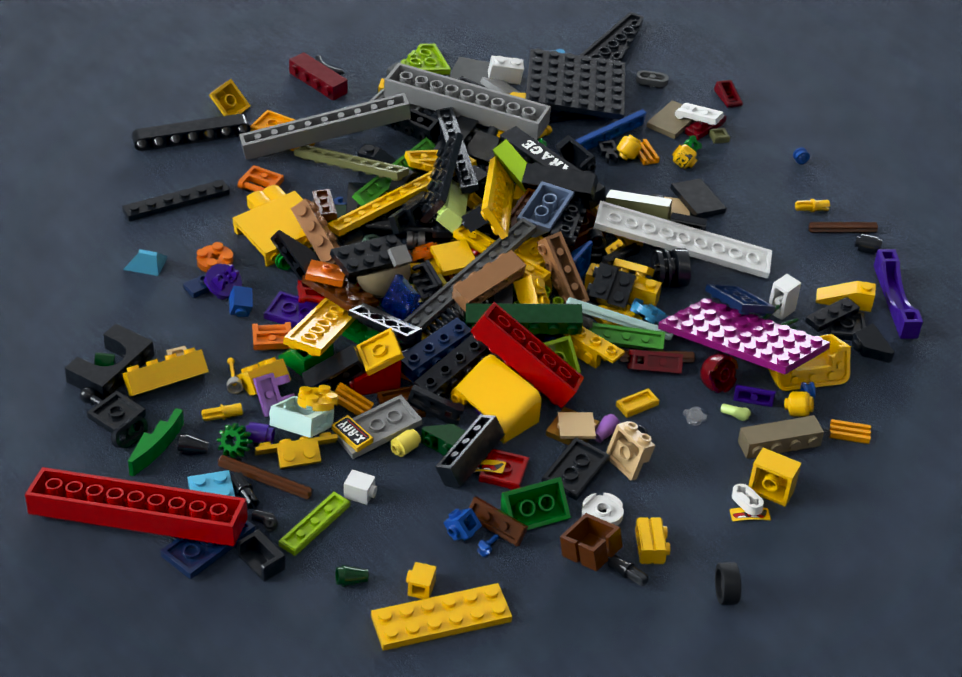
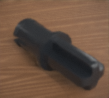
M235 472L231 476V480L237 488L238 496L246 498L248 509H254L251 504L252 502L256 508L260 501L253 492V486L247 482L242 472Z
M617 555L610 558L608 567L621 573L623 578H629L640 586H644L649 580L646 573L634 567V563H628Z

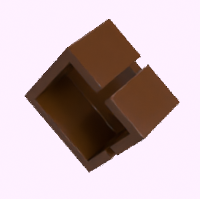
M585 513L560 536L562 556L576 563L581 561V565L596 572L608 561V557H613L623 547L619 526L588 513Z

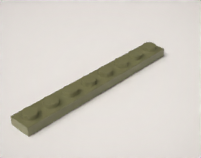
M310 145L294 149V155L301 157L303 160L310 159L316 163L323 162L329 166L336 165L342 169L349 168L355 172L362 171L368 175L375 174L380 178L388 177L392 178L393 181L402 180L403 177L409 175L408 167Z

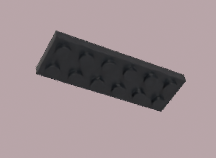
M459 132L454 137L451 136L447 140L445 147H440L436 154L438 158L433 164L435 168L430 175L431 181L427 186L428 193L424 197L425 204L420 210L422 213L420 221L425 224L446 203L464 136Z

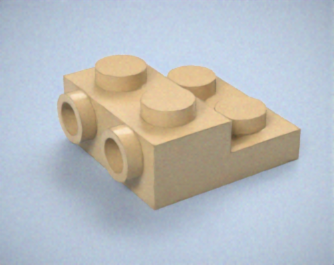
M627 421L617 424L606 453L610 455L609 461L632 481L637 479L643 463L649 462L655 444L651 442V436L641 433L637 429L638 425L636 423Z

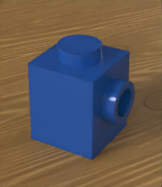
M233 286L229 295V313L237 317H248L253 308L252 288Z

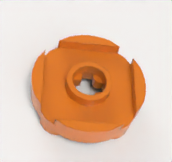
M215 242L212 245L197 250V266L204 272H207L211 266L216 264L231 266L234 261L231 249L223 246L221 242Z
M437 242L419 245L415 247L412 253L408 250L413 257L412 263H417V260L421 258L424 261L433 258L430 250L431 246L438 245Z

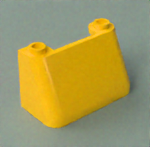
M833 334L822 335L819 337L830 342V348L787 374L771 369L768 370L776 386L783 391L801 389L802 382L807 384L813 382L815 387L844 384L850 378L851 346Z
M493 354L484 357L451 391L453 403L459 402L465 405L468 401L483 415H495L505 434L500 440L503 444L539 423L541 396L538 390Z

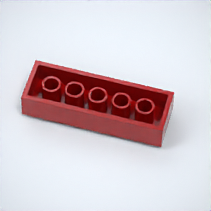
M495 302L491 304L470 331L477 341L484 343L493 354H497L502 358L507 366L514 368L523 379L528 380L538 392L545 394L551 403L558 405L561 409L574 396L584 379L579 372Z

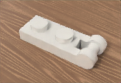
M684 103L681 108L675 111V116L678 119L685 117L694 121L705 122L709 125H716L723 118V112Z

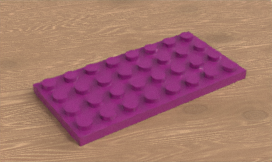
M707 298L701 299V301L659 321L658 329L782 374L789 373L830 348V342L823 340L822 337L812 336L804 331L791 329L787 325H779L772 320L759 318L755 314H740L737 309L727 307L726 304L712 302L711 299Z

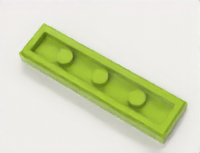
M333 492L278 541L279 547L296 556L350 507V501Z

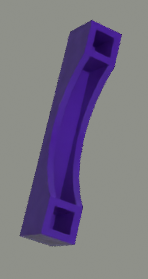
M878 249L874 269L899 338L916 339L919 337L923 320L919 310L910 305L905 295L897 252L895 249Z

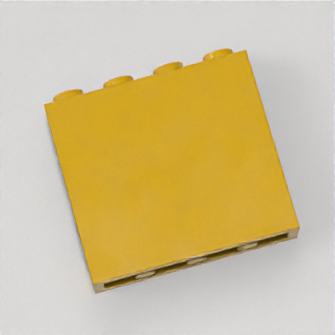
M296 191L232 218L234 232L237 235L243 233L265 258L266 267L275 264L276 256L280 253L270 239L278 230H281L308 248L312 247L291 210L292 207L303 200Z

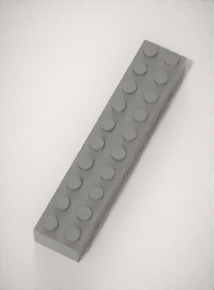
M399 62L384 79V96L386 97L405 93L409 104L434 111L452 107L455 117L462 115L478 120V124L489 127L494 126L501 131H507L517 126L538 140L550 122L551 106Z

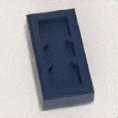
M206 274L183 283L184 289L193 298L209 292L208 287L204 283Z

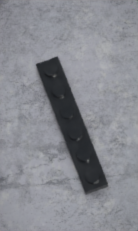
M222 179L122 206L123 213L130 222L230 195V190Z

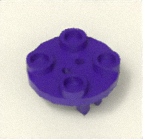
M216 264L207 271L204 283L217 298L224 300L229 298L233 286H242V279L239 271L234 269L233 265Z

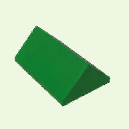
M561 477L502 492L500 510L528 526L527 530L571 518Z

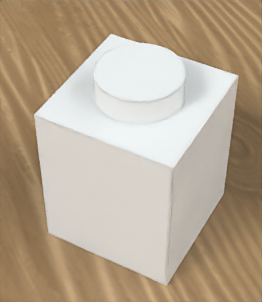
M351 470L344 482V498L367 505L370 499L374 498L377 493L375 476Z

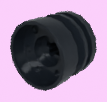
M686 248L672 249L671 254L667 249L662 250V252L661 250H653L651 268L654 269L652 280L661 282V288L663 286L665 288L670 287L671 281L674 287L688 286L691 279V262L688 250Z

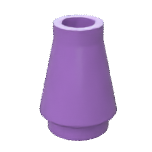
M613 414L604 416L595 431V440L601 443L612 435L617 424L620 423L619 419Z

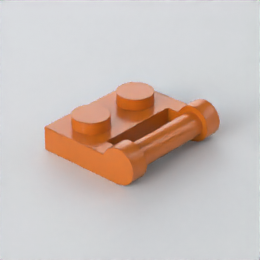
M253 165L239 179L237 186L240 189H248L254 192L263 191L264 187L280 186L284 181V175Z
M291 322L274 325L252 324L253 349H290L289 346L283 344L284 336L291 331Z

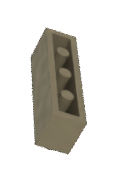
M815 415L742 427L740 428L738 443L746 459L757 457L762 448L776 453H783L821 446L824 431Z

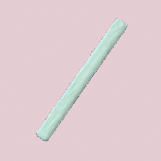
M571 297L566 301V304H582V313L625 327L665 332V340L668 341L673 337L672 333L658 329V325Z

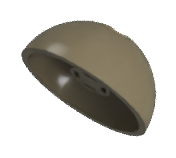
M407 264L357 276L356 279L359 286L365 292L371 293L376 298H385L397 295L404 290L411 276V266Z

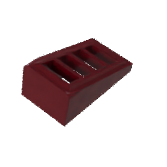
M732 80L716 82L714 90L727 108L743 105Z

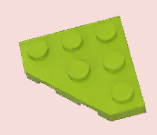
M435 43L419 44L416 50H413L406 59L401 61L402 64L440 75H450L451 68Z

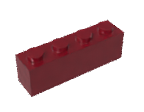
M303 52L289 59V73L334 101L348 93V80L306 53Z

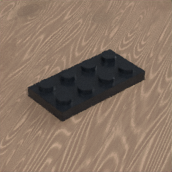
M395 234L333 248L330 251V256L349 279L393 268L394 266L387 250L403 244Z

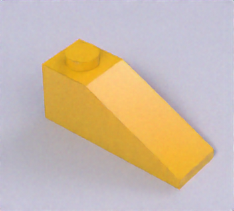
M854 281L818 288L816 303L831 305L848 297L860 307L859 310L871 312L876 284Z

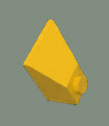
M232 79L223 83L209 94L223 116L241 114L251 106Z

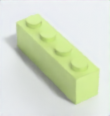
M453 179L446 203L437 212L436 221L452 233L461 226L462 216L466 213L468 194H461L459 184Z

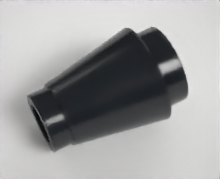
M186 434V436L180 435L177 451H181L182 454H207L209 442Z

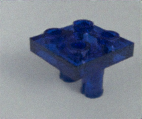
M396 274L380 305L386 313L404 320L424 302H419L421 296L403 275Z

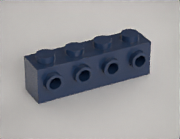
M458 317L405 351L403 353L404 358L401 359V372L414 383L420 376L471 336V328Z

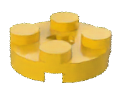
M319 385L318 387L301 386L297 403L305 409L306 405L311 406L312 411H330L334 409V405H338L339 397L336 392L330 390L331 387L328 385Z

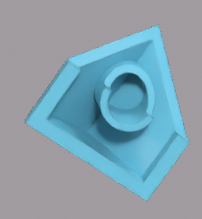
M139 249V253L123 270L159 276L167 256L158 252Z

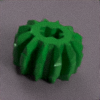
M233 423L232 426L225 425V431H219L222 438H217L216 440L221 442L218 449L224 450L223 455H230L231 458H236L237 455L243 457L244 451L250 450L247 444H251L253 441L248 439L251 433L245 432L246 427L244 425L239 427L238 423Z

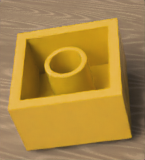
M762 448L753 463L748 486L760 497L786 507L795 491L801 463Z

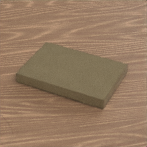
M672 100L647 122L646 127L675 139L694 120L685 117L678 119L675 116V111L681 108L683 104Z

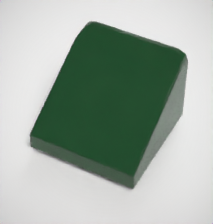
M95 352L94 365L112 366L116 364L115 354Z

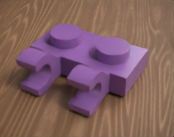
M269 373L253 378L264 417L269 416L272 405L295 396L294 393L283 397L280 396L278 385L290 382L288 374L275 378L274 373Z

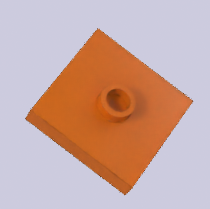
M312 259L305 275V279L308 281L342 287L346 277L338 265Z

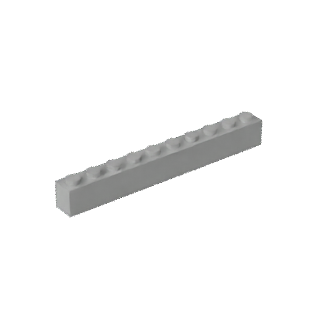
M405 93L242 133L239 136L245 159L250 160L411 119L410 106Z

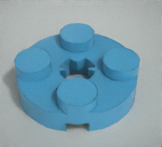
M635 298L631 304L630 310L638 315L640 313L645 316L644 319L652 324L655 322L659 324V321L668 317L665 312L650 303L649 305H643L644 301Z

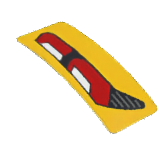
M483 460L474 472L503 473L506 462Z
M741 507L730 509L733 522L753 519L771 521L768 508L763 507V512L760 515H750Z

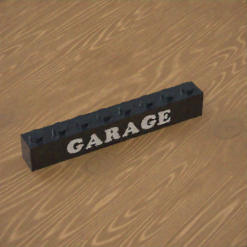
M517 126L500 134V142L502 143L507 139L527 163H540L543 166L549 167L555 165L562 169L573 168L581 171ZM599 182L594 200H585L584 207H587L588 210L598 206L600 201H606L605 187Z

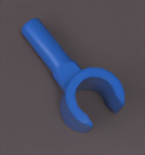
M495 534L486 542L480 540L478 544L480 548L477 549V552L482 557L488 556L492 551L491 544L499 539V536Z

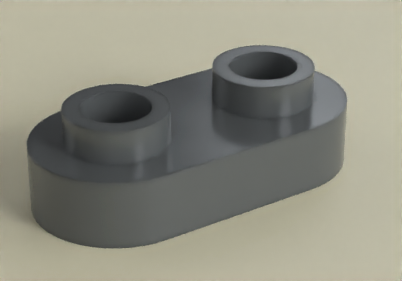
M641 70L637 72L636 81L640 85L662 88L668 84L669 77L664 73Z

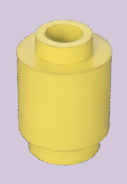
M411 429L391 440L392 452L403 457L417 448L421 442L419 433Z

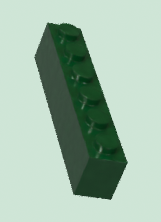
M466 303L465 324L472 329L491 304ZM497 304L533 335L582 334V304Z

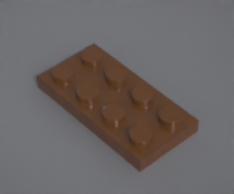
M305 275L302 277V283L347 312L362 303L375 308L379 306L380 301L373 297L371 293L360 289L358 285L349 282L347 278H345L342 287L308 281L305 279Z

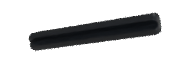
M636 243L628 245L603 256L601 263L612 265L615 258L623 260L639 253L641 246Z

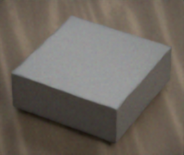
M406 244L387 250L394 267L412 262Z

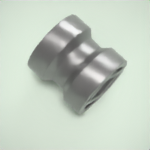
M407 231V249H413L425 244V232L414 233L413 231Z

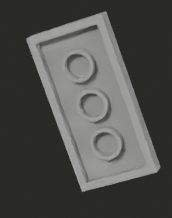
M399 395L352 418L373 437L372 444L357 453L340 436H338L337 440L351 458L354 459L391 441L406 430L415 429L423 425L422 418L404 397Z

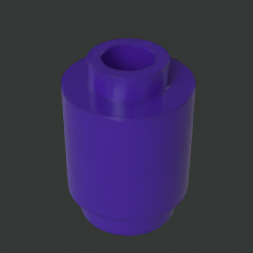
M250 422L249 425L245 426V432L251 433L248 439L252 440V443H273L275 428L268 424Z

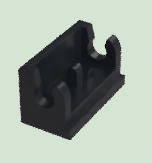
M429 260L414 265L411 268L413 271L420 270L418 273L412 274L410 279L423 302L443 287Z

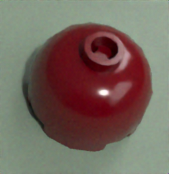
M724 354L709 356L704 361L700 371L703 384L716 393L721 391L728 392L737 380V378H734L736 369H739L737 361L733 357Z

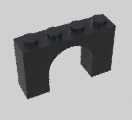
M118 324L113 325L103 334L105 349L123 357V360L112 366H97L80 357H76L64 368L67 383L81 390L85 387H91L95 390L96 396L104 400L125 383L122 373L128 372V367L139 365V368H141L153 358L154 347L152 340Z

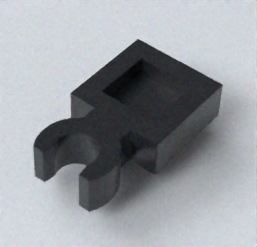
M598 141L597 147L601 157H605V162L609 164V159H613L617 163L618 150L615 141Z

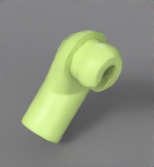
M724 403L721 405V413L731 415L741 421L748 420L751 415V411L746 407L741 408Z

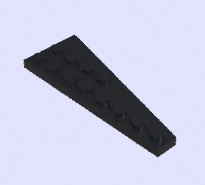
M629 12L579 56L604 58L611 61L619 60L622 62L643 23L644 17Z

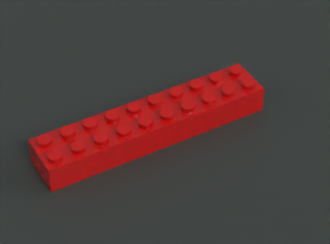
M45 467L41 468L25 493L28 514L228 546H235L248 519L246 498Z

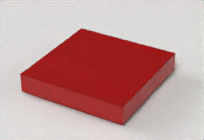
M492 449L486 460L506 462L503 473L481 471L479 481L509 489L520 488L529 464V457Z

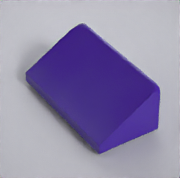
M736 385L733 401L772 407L776 391Z

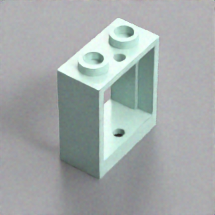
M292 396L272 405L269 411L270 426L309 438L331 428L334 419V409L330 411H312V407L307 405L306 409L302 408L297 403V396Z

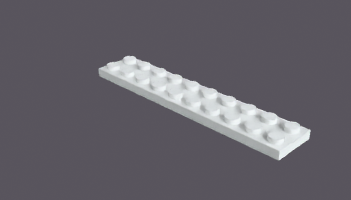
M604 201L599 203L594 229L669 251L686 248L690 257L750 273L758 277L768 278L770 274L772 250Z

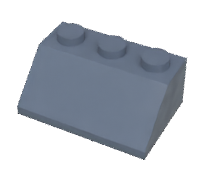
M541 181L518 215L517 222L524 218L537 226V232L531 237L536 238L549 232L574 196V191Z

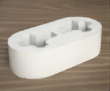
M736 484L733 487L732 499L746 513L760 515L763 512L764 501L752 488L746 484Z

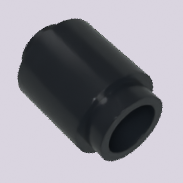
M861 234L860 237L857 236L855 247H858L857 251L870 254L877 253L882 245V239L866 234Z

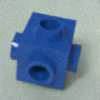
M472 508L464 510L455 509L449 513V518L443 522L447 533L453 540H468L482 527Z

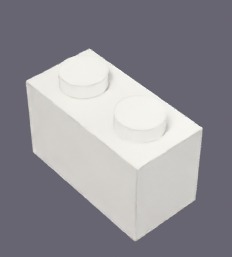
M492 55L488 68V78L520 85L524 71L523 59Z
M785 274L773 283L769 303L773 306L780 305V308L772 315L783 320L795 311L801 287L800 281Z

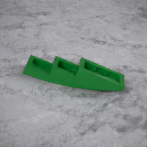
M175 408L168 422L160 420L152 434L144 432L128 460L130 476H135L150 465L176 438L184 425L182 409Z

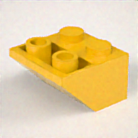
M272 357L240 369L241 373L237 374L236 377L241 379L243 388L251 396L257 394L253 378L269 373H274L275 378L286 374L289 375L283 358L276 360V357Z

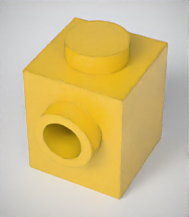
M415 562L413 569L408 570L406 577L408 596L420 599L430 598L436 581V566Z

